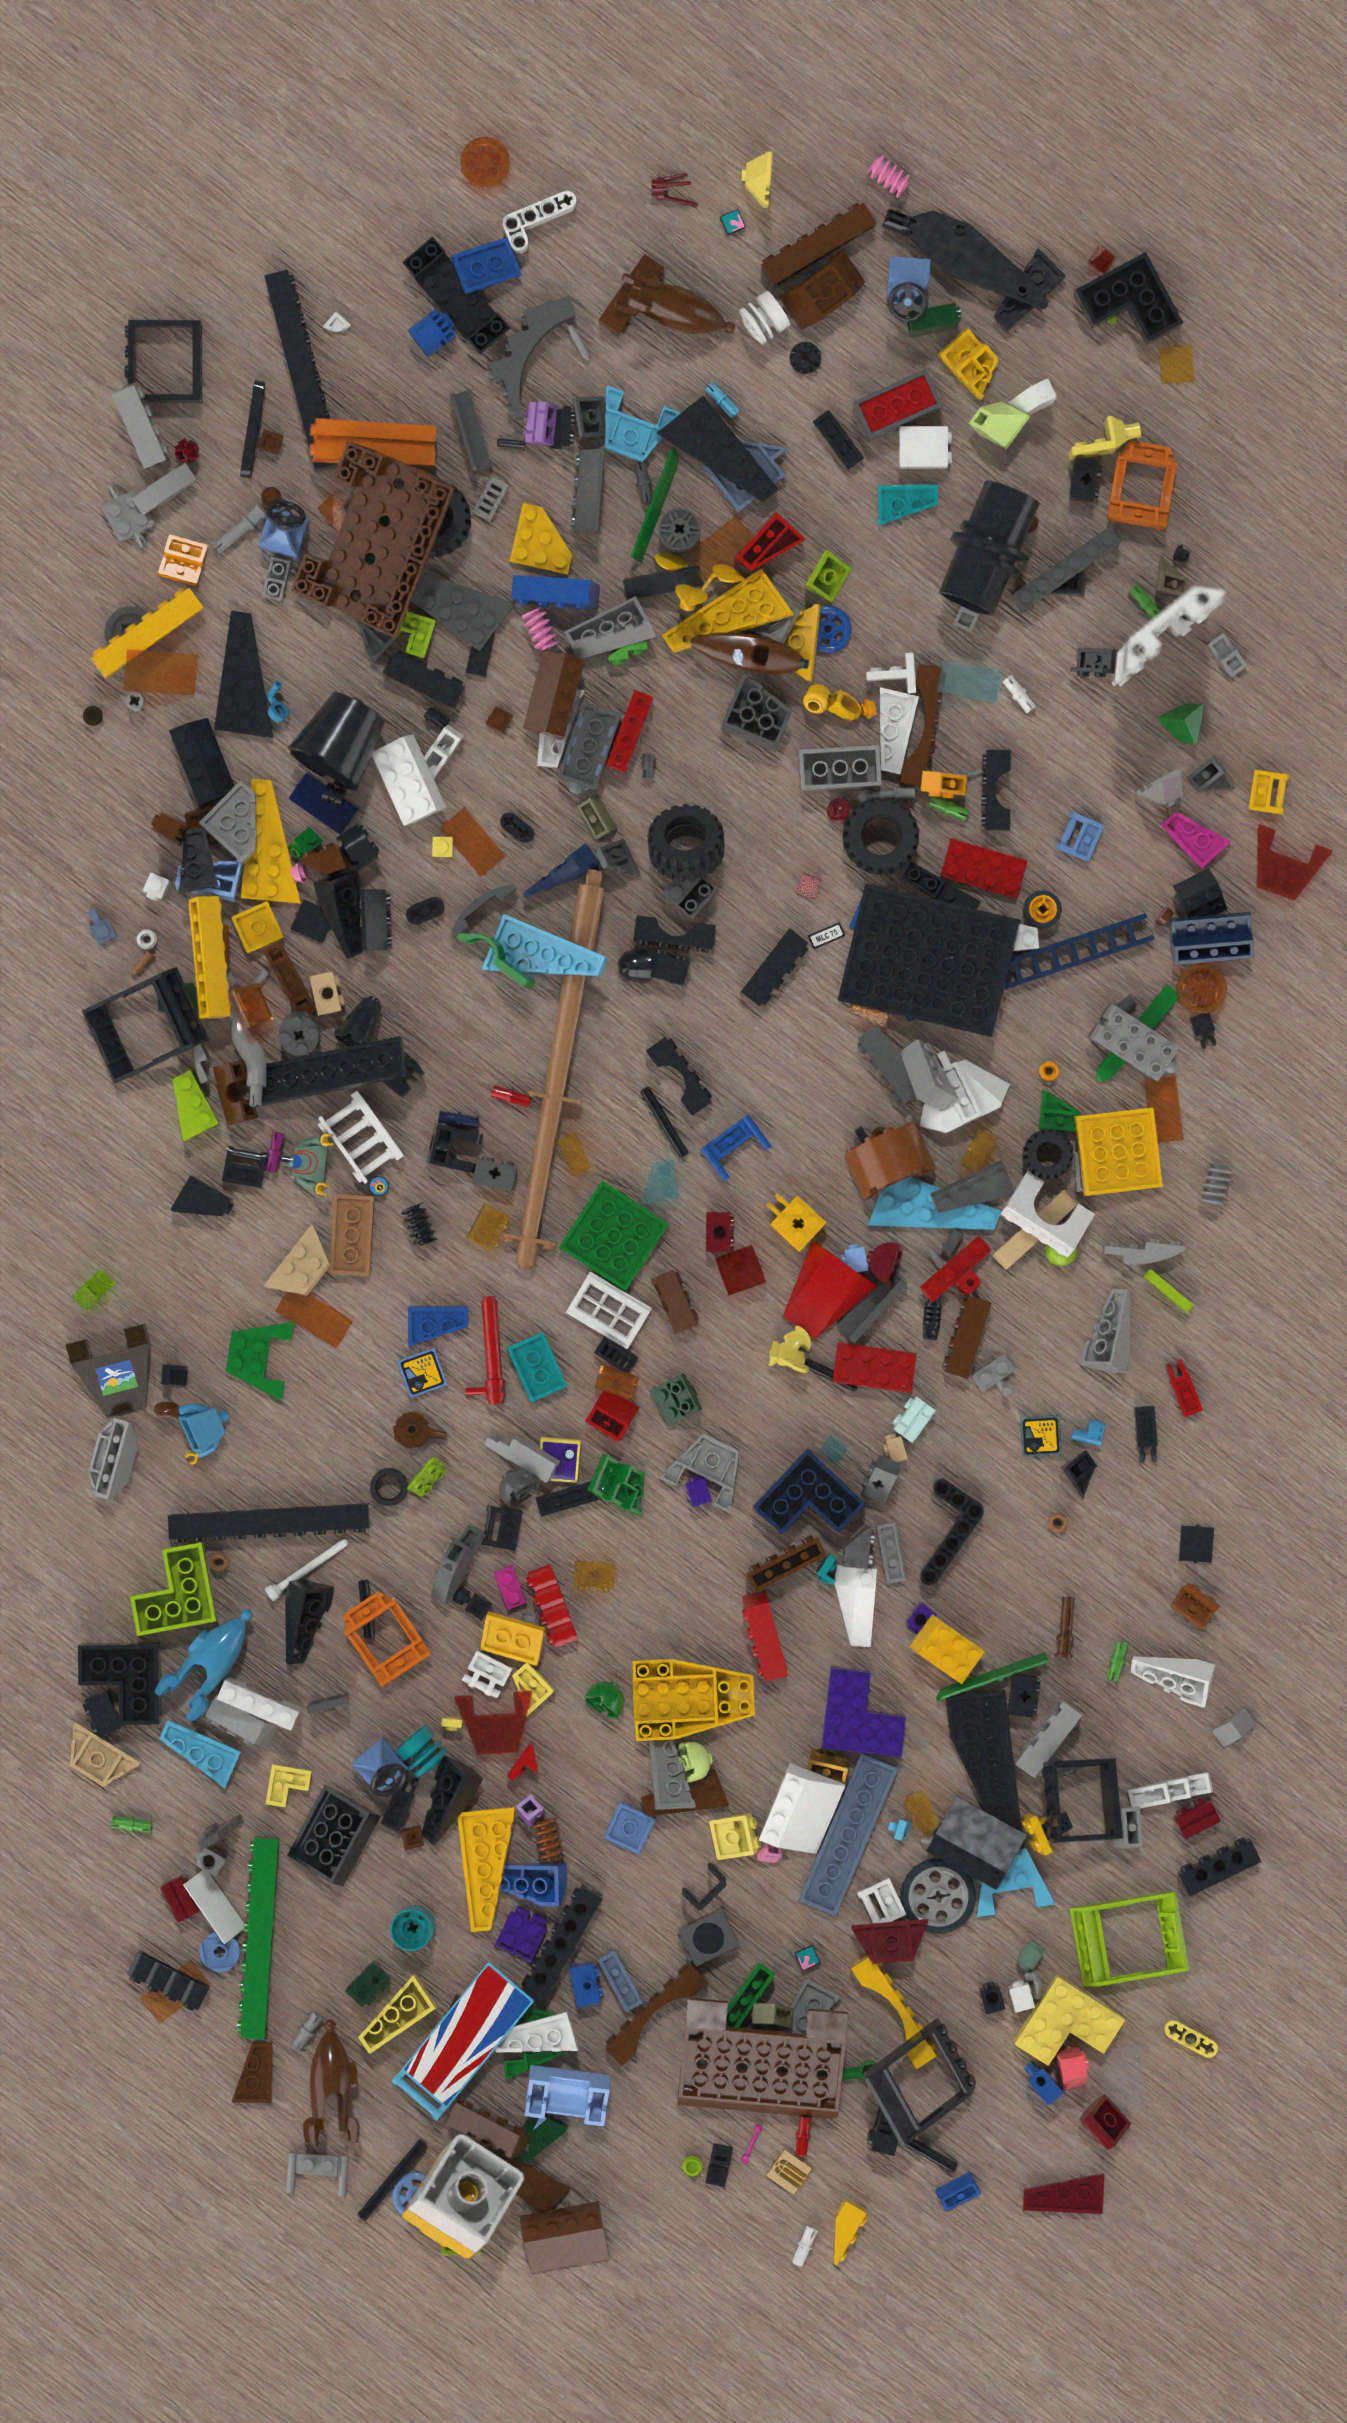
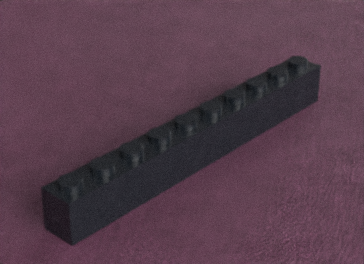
M288 270L264 275L310 450V444H313V436H310L311 424H314L316 418H331L329 410H324L323 403L326 402L324 391H319L318 384L321 383L319 372H314L313 364H316L314 353H309L308 345L311 344L309 333H304L303 325H306L304 314H299L297 307L301 303L299 295L294 294L293 287L296 286L293 274L289 275ZM313 462L315 472L336 468L339 465L336 463Z
M369 1503L168 1515L169 1540L174 1539V1543H183L189 1538H194V1542L206 1541V1537H214V1541L226 1540V1536H234V1539H246V1535H254V1538H266V1534H274V1537H285L286 1533H294V1536H305L306 1532L314 1531V1535H323L329 1530H334V1534L346 1533V1529H354V1533L366 1532V1528H370Z

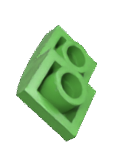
M647 641L630 644L615 651L608 657L609 663H613V666L624 665L625 661H629L628 653L631 652L633 656L643 655L644 651H648Z

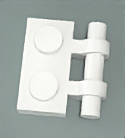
M477 1650L468 1667L474 1674L472 1677L465 1674L462 1681L471 1688L475 1687L483 1691L487 1696L491 1695L498 1698L501 1691L495 1689L494 1686L496 1683L504 1686L512 1668ZM481 1675L491 1680L489 1685L479 1681V1676Z

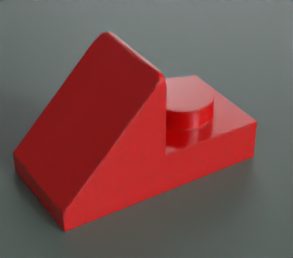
M532 1742L528 1744L507 1773V1777L511 1780H514L515 1777L519 1779L526 1770L523 1767L524 1765L538 1774L536 1754Z

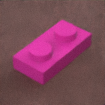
M513 1565L494 1572L507 1610L527 1603Z

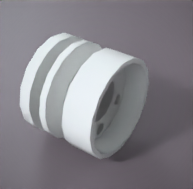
M767 290L756 297L758 308L749 302L747 307L750 313L744 307L739 309L744 326L751 336L762 345L767 342L763 333L769 339L773 338L770 328L773 327L780 333L790 326L789 319L783 309Z

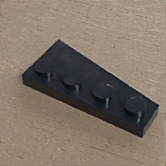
M1037 248L1033 258L1028 262L1023 271L1034 281L1044 298L1066 278V275L1039 248ZM1006 296L994 314V319L1008 332L1034 306Z

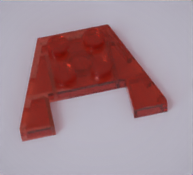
M1259 824L1257 827L1256 888L1294 901L1332 854L1333 850L1315 845L1308 864L1271 851L1270 846L1276 830Z
M532 1690L513 1692L515 1708L513 1713L475 1715L473 1694L454 1696V1700L459 1707L460 1714L465 1721L478 1755L519 1751Z

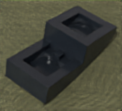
M713 2143L705 2184L725 2187L733 2147Z

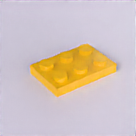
M488 1612L480 1650L537 1666L540 1660L546 1628Z

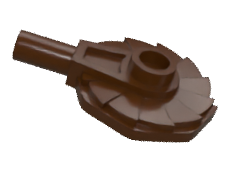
M416 1411L404 1413L400 1418L398 1417L396 1426H393L396 1441L406 1448L423 1446L427 1439L431 1437L446 1440L447 1432L429 1427V1422L423 1417L424 1415L415 1413Z

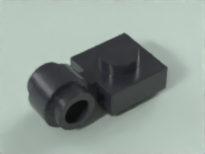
M460 1586L453 1595L452 1600L461 1606L467 1603L465 1611L482 1621L492 1602L477 1593H474L473 1597L470 1598V1591Z

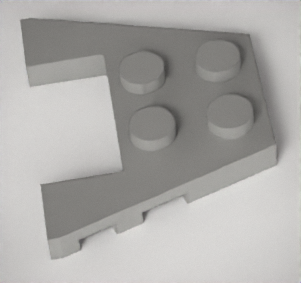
M703 1433L660 1476V1479L676 1486L684 1469L687 1468L722 1486L713 1505L730 1513L739 1450Z

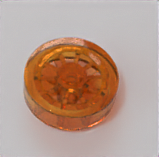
M479 137L470 141L463 149L460 157L462 174L469 184L479 189H492L499 186L505 181L510 171V156L506 147L500 141L491 137ZM481 146H488L486 154H483ZM492 147L496 150V152L490 156L489 154ZM478 148L480 156L474 154L473 151ZM500 155L501 160H493ZM470 156L477 161L469 162ZM493 165H501V167L498 169ZM472 166H478L473 171L470 168ZM491 170L496 172L494 176L491 175ZM479 171H481L480 177H478L477 175H475V174L478 173ZM484 173H488L489 178H483Z
M1196 964L1185 969L1178 977L1175 987L1176 997L1185 1010L1194 1014H1207L1219 1008L1224 1002L1227 994V983L1223 974L1214 966ZM1201 974H1206L1204 980H1202ZM1192 975H1197V981L1192 977ZM1209 977L1212 978L1213 982H1207ZM1189 979L1194 985H1185L1186 981ZM1215 984L1216 989H1211V985ZM1184 988L1192 989V993L1185 995ZM1210 992L1215 993L1214 998L1209 994ZM1192 995H1195V998L1191 1003L1187 998ZM1205 997L1210 1001L1208 1004H1206ZM1200 998L1201 1005H1196L1198 999Z

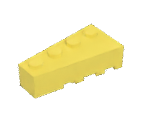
M416 1974L408 1980L358 2037L369 2054L438 2008Z

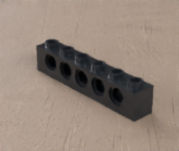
M583 1884L580 1888L576 1887L571 1895L573 1900L570 1906L566 1904L561 1912L563 1916L561 1922H556L551 1930L553 1936L550 1941L546 1939L541 1948L544 1952L540 1958H535L531 1965L533 1968L530 1975L526 1974L521 1983L524 1986L522 1990L526 1994L544 2003L603 1899L602 1895ZM583 1903L586 1906V1910L582 1913L577 1912L575 1905ZM572 1920L577 1926L573 1930H568L565 1927V1923ZM564 1938L567 1943L564 1947H558L555 1944L556 1939ZM553 1955L557 1961L555 1964L549 1965L546 1963L545 1958ZM538 1973H544L547 1979L544 1982H539L535 1976Z

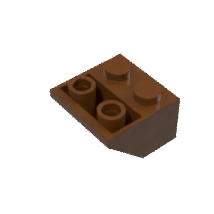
M333 843L322 846V851L317 853L314 850L304 853V858L300 859L304 866L329 877L348 870L340 847L338 845L334 846Z

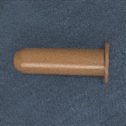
M146 949V954L134 967L132 974L135 977L138 976L153 957L155 958V955Z

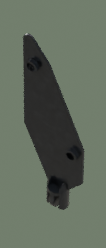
M888 209L882 227L907 236L950 276L1040 309L1048 307V302L1034 281L972 225L933 210L916 216H909L896 210Z

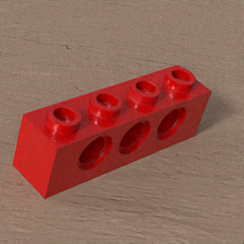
M634 690L606 767L625 774L652 704L653 696Z

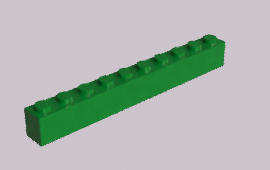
M255 1836L254 1841L250 1842V1853H253V1861H249L248 1873H252V1878L247 1883V1893H250V1901H246V1913H249V1921H245L244 1933H248L247 1941L243 1942V1953H246V1961L242 1960L241 1973H245L244 1981L241 1980L240 1993H243V2001H239V2012L242 2013V2020H238L237 2032L241 2033L240 2038L265 2040L280 1837Z

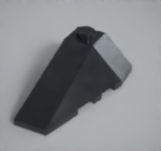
M443 1756L435 1773L434 1779L437 1780L435 1791H431L430 1798H433L431 1808L427 1810L422 1835L432 1845L438 1843L474 1798L483 1780L473 1768L448 1756Z

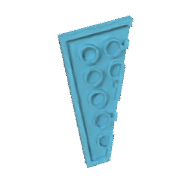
M910 1177L882 1190V1193L878 1196L868 1226L994 1230L1001 1211L978 1203L938 1213L935 1210L930 1194L941 1188Z

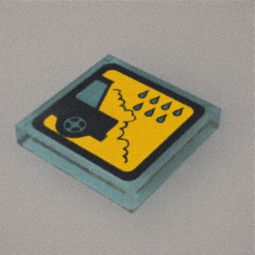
M1060 1415L1020 1417L1022 1457L1062 1455Z

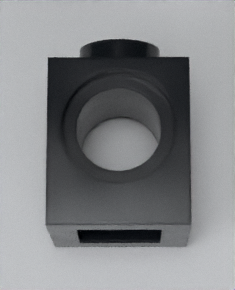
M994 1982L982 1984L979 1992L986 2015L1005 2010L999 1984H994ZM990 1992L996 1993V2000L992 2002L986 2000L987 1994Z

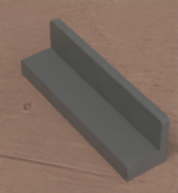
M469 390L458 394L450 393V399L473 474L492 468Z
M896 1273L891 1287L877 1280L875 1282L877 1287L857 1303L837 1325V1328L853 1343L862 1336L908 1284Z

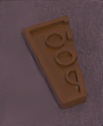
M493 2152V2154L522 2172L524 2180L516 2194L536 2212L550 2210L570 2188V2186L538 2171L531 2165L529 2166L514 2158L505 2156L506 2152Z

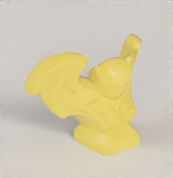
M795 1326V1331L784 1335L783 1339L785 1342L781 1344L777 1341L772 1342L768 1366H773L777 1363L780 1366H789L793 1370L808 1373L809 1367L804 1365L805 1353L799 1351V1348L803 1347L809 1352L811 1339L805 1329Z

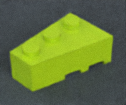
M192 1070L173 1079L183 1142L220 1124Z

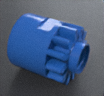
M436 309L408 329L413 340L428 358L456 337L452 330L455 327L452 320L445 312L440 315Z

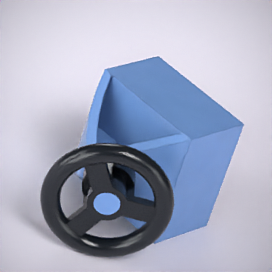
M890 257L886 299H888V308L891 314L898 320L904 322L915 321L925 313L928 306L927 292L930 276V259ZM904 307L912 308L917 313L905 316L900 314L898 310Z
M290 501L273 502L266 509L267 518L259 548L299 560L310 521L306 518L304 510L299 505ZM285 507V509L281 511L276 510L275 508ZM294 509L300 516L292 514L291 510Z
M384 1736L380 1737L352 1762L353 1767L367 1781L371 1791L376 1796L386 1797L393 1795L406 1782V1769H408L409 1765L398 1757L394 1747ZM401 1775L399 1782L396 1783L395 1779ZM389 1785L392 1787L389 1790L382 1791Z

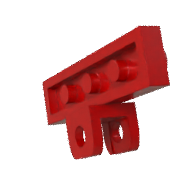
M978 1235L919 1288L931 1302H934L952 1285L963 1295L972 1293L981 1285V1281L971 1268L992 1250Z

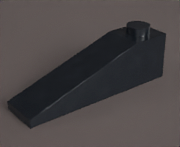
M354 870L314 882L318 902L346 958L349 959L363 953L362 927L360 926V889H362L358 871Z
M307 1580L289 1581L285 1598L286 1664H301L305 1662L314 1640L312 1638L316 1629H320L322 1626L320 1621L324 1612H328L330 1609L335 1587Z

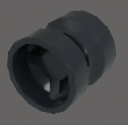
M328 782L321 801L326 803L330 801L333 806L340 808L347 790L343 788L336 789L334 784Z

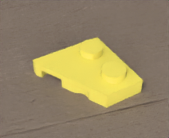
M525 1663L512 1675L526 1717L555 1691L547 1680L529 1663Z

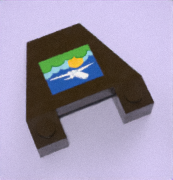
M146 1324L124 1329L129 1349L92 1358L88 1339L66 1344L70 1364L107 1416L147 1406L150 1339Z

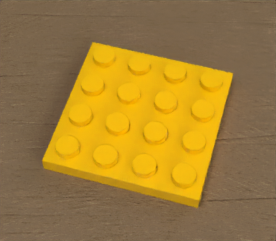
M1154 1107L1075 1116L1084 1196L1163 1187Z

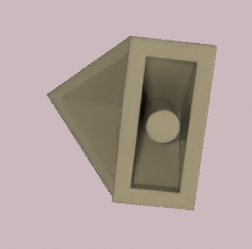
M1160 554L1155 594L1175 597L1184 596L1187 593L1188 578L1184 577Z

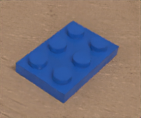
M507 237L452 255L451 257L465 295L522 275Z

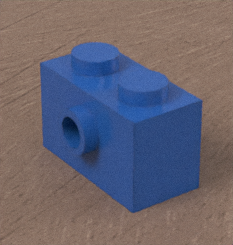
M593 1961L570 1965L569 1969L577 2008L601 2003V1997H604L602 1985L598 1986L597 1978H600L598 1966H594Z

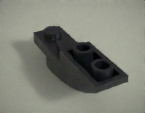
M912 861L901 878L938 901L977 910L982 903Z

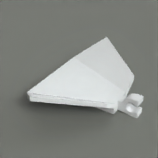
M945 1051L937 1054V1057L959 1099L941 1111L924 1103L920 1127L947 1133L1001 1107L1010 1084L967 1060L951 1064Z

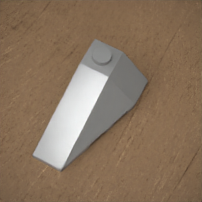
M1180 770L1171 772L1144 786V788L1135 792L1136 796L1162 806L1168 803L1170 807L1179 803V798L1183 796Z

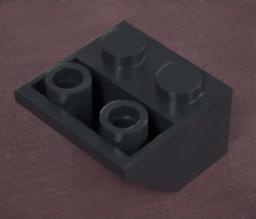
M1209 868L1173 886L1186 917L1217 915L1228 909L1219 883Z

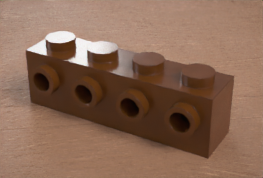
M810 1535L801 1540L803 1544L797 1547L793 1544L784 1549L785 1553L779 1556L773 1554L766 1558V1563L762 1565L756 1563L750 1566L746 1575L755 1592L827 1556L818 1537L813 1538Z

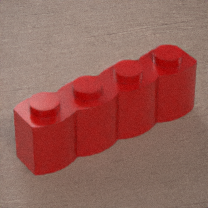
M551 1563L528 1571L529 1576L526 1577L529 1588H534L536 1595H533L536 1607H541L542 1614L539 1616L543 1626L547 1625L549 1633H546L550 1645L554 1644L556 1648L578 1640Z

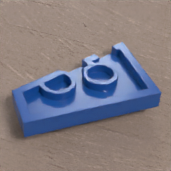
M408 1306V1347L468 1327V1306Z

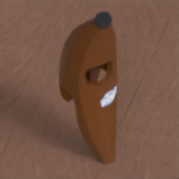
M728 632L709 633L692 637L690 641L694 649L707 657L749 672L786 674L796 672L802 668L808 669L809 659L803 658L798 651L789 645L760 635Z

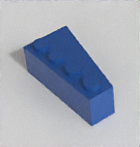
M513 575L511 599L516 601L517 605L529 606V603H536V606L539 607L556 605L555 607L557 608L575 607L576 609L583 610L587 608L598 609L600 585L592 580Z

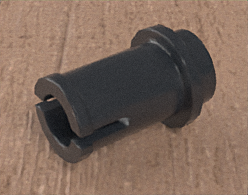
M430 707L423 717L426 718V721L429 720L443 730L450 720L435 711V707L434 709Z

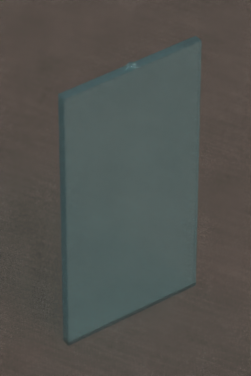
M942 660L938 692L997 703L1002 672Z

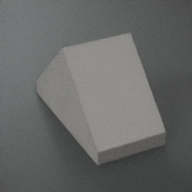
M1243 1707L1214 1728L1212 1732L1222 1746L1225 1747L1242 1738L1256 1723Z

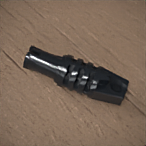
M940 1296L934 1302L928 1299V1302L924 1304L923 1339L937 1340L942 1313Z

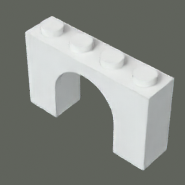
M1027 1171L1002 1210L1001 1215L1068 1258L1076 1248L1095 1214L1078 1203L1064 1224L1051 1225L1044 1222L1035 1211L1034 1200L1045 1181Z
M230 1676L225 1679L217 1697L218 1700L285 1729L292 1730L302 1707L286 1700L279 1702L264 1697L248 1689L246 1683Z

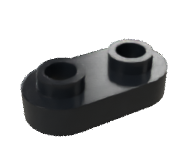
M431 897L410 906L406 911V918L411 924L419 925L442 915L445 905L440 898ZM432 904L439 906L437 911L431 910ZM415 911L420 913V917L417 919L412 916Z

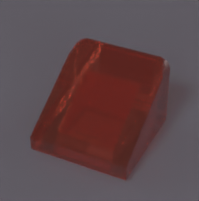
M1099 244L1089 259L1088 264L1104 274L1115 256Z
M802 873L796 893L815 899L821 879Z

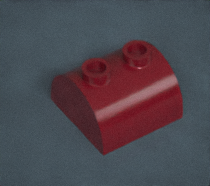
M886 1242L876 1247L874 1251L870 1250L867 1255L866 1262L870 1265L873 1274L879 1282L889 1287L892 1285L903 1252L900 1244Z
M1106 2094L1095 2100L1079 2118L1082 2126L1088 2129L1096 2142L1101 2144L1106 2150L1115 2147L1131 2125V2122Z

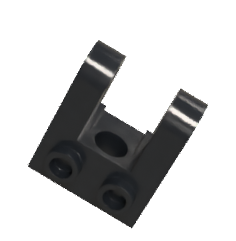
M435 1123L426 1162L474 1173L476 1163L451 1158L449 1155L452 1140L455 1139L482 1144L483 1134Z
M879 2106L873 2129L868 2131L867 2141L871 2151L895 2156L898 2139Z

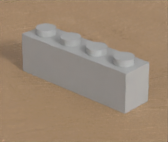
M135 382L113 391L112 396L143 468L145 469L166 460L169 450L166 443L161 442L159 437L161 431L158 424H154L151 419L153 413L150 406L145 405L143 400L145 394L142 387H138Z

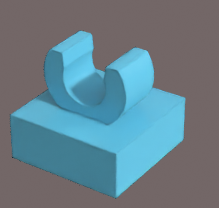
M900 1819L899 1823L890 1822L888 1830L896 1832L894 1839L907 1841L913 1821Z

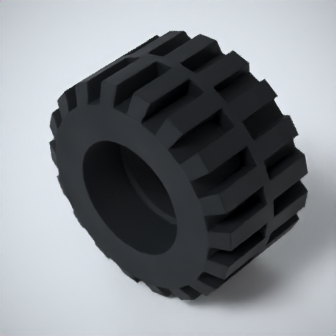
M1040 1130L1032 1134L1023 1147L1022 1157L1025 1162L1024 1165L1028 1168L1029 1172L1042 1179H1054L1062 1176L1073 1163V1145H1071L1068 1137L1057 1130ZM1046 1142L1055 1144L1060 1151L1058 1162L1052 1166L1042 1165L1036 1156L1039 1146Z

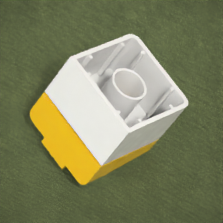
M457 2135L440 2152L403 2212L402 2217L421 2229L420 2232L443 2247H448L462 2257L469 2259L489 2240L521 2186L524 2176L521 2171L467 2136Z

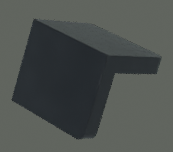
M163 1364L161 1384L185 1386L187 1384L188 1366Z

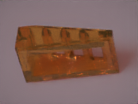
M850 1003L848 1011L882 1028L887 1027L890 1013Z

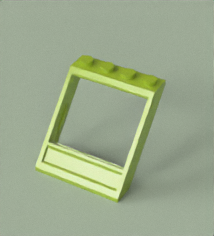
M1176 1891L1157 1892L1070 1908L1083 1987H1098L1189 1971ZM1156 1899L1167 1968L1110 1977L1099 1910Z

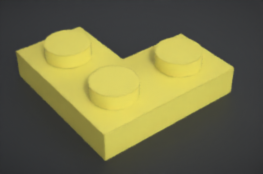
M272 1764L266 1804L286 1807L289 1788L309 1791L312 1770Z

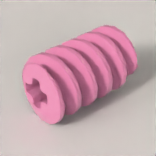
M882 155L872 163L866 174L872 171L871 179L878 176L877 183L881 184L885 181L883 187L887 189L891 186L890 193L893 194L898 191L896 197L899 198L909 184L910 175L902 177L904 170L895 172L897 165L895 164L890 168L891 161L888 160L883 163L884 155Z
M537 608L524 614L522 620H528L525 626L532 627L528 633L529 635L535 634L531 640L532 642H538L534 647L535 649H542L540 651L542 652L558 645L560 641H553L556 633H549L553 626H546L550 619H543V616L547 612H540L541 608Z

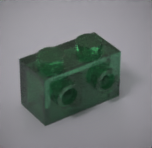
M373 1959L346 1987L345 1992L361 2007L365 2004L369 2006L376 1999L375 1994L379 1990L383 1992L389 1986L390 1982L388 1980L391 1976Z

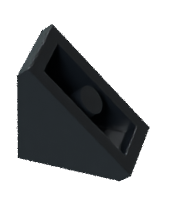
M1087 1450L1061 1467L1081 1498L1084 1499L1094 1469L1097 1467Z

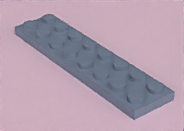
M860 1754L799 1897V1901L836 1916L898 1768L866 1754Z

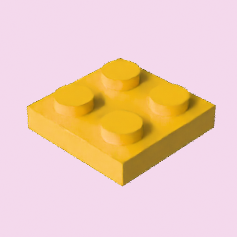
M268 901L231 917L247 954L284 938Z

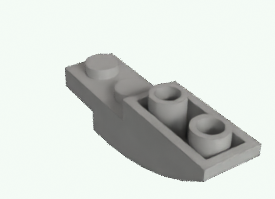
M1149 1238V1242H1144L1143 1250L1140 1249V1245L1128 1244V1248L1120 1247V1243L1108 1242V1246L1103 1245L1102 1253L1122 1255V1264H1146L1173 1257L1185 1251V1246H1181L1179 1241L1169 1240V1244H1161V1239Z

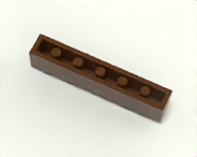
M864 202L860 205L855 203L848 208L849 212L844 215L841 213L831 218L832 222L825 225L823 223L814 229L815 232L811 235L804 234L797 239L796 244L792 246L788 244L780 249L781 253L776 256L771 254L763 259L761 269L771 286L775 288L876 227V221Z

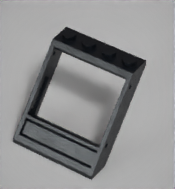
M177 967L157 974L82 1010L114 1084L131 1078L210 1040ZM153 985L180 1047L134 1070L105 1005Z
M939 2018L932 2021L868 2069L865 2076L868 2087L902 2147L970 2097L975 2089L976 2081L974 2076L967 2071L964 2058H960L955 2042L950 2040L947 2027L944 2023L940 2022ZM930 2036L936 2042L959 2084L958 2088L960 2091L918 2123L888 2067Z

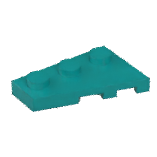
M938 484L878 485V526L938 505Z

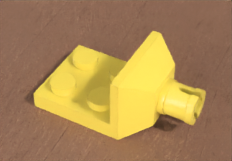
M1108 416L1104 421L1106 438L1094 440V443L1086 445V442L1075 443L1068 453L1069 460L1073 461L1075 458L1084 459L1114 453L1126 443V440L1141 438L1139 422L1126 425L1123 424V421Z

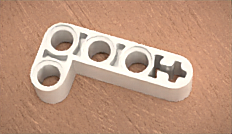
M563 191L506 215L503 219V229L512 250L517 254L527 251L529 243L525 233L526 230L573 211L576 207V196L574 193ZM564 198L571 200V205L567 206L564 203ZM556 201H558V204L560 205V210H558ZM546 205H552L554 211L547 214L543 211V208ZM531 212L536 215V218L533 221H527L525 215ZM510 220L516 221V228L509 229L506 226L507 222ZM517 239H523L525 245L519 248L514 245V242Z

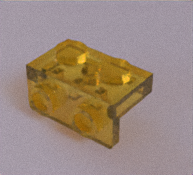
M484 1203L466 1239L492 1251L499 1243L501 1231H504L509 1223V1216Z
M925 1790L914 1794L910 1792L905 1795L907 1800L903 1802L907 1811H912L915 1818L912 1819L916 1831L920 1829L922 1834L940 1826Z

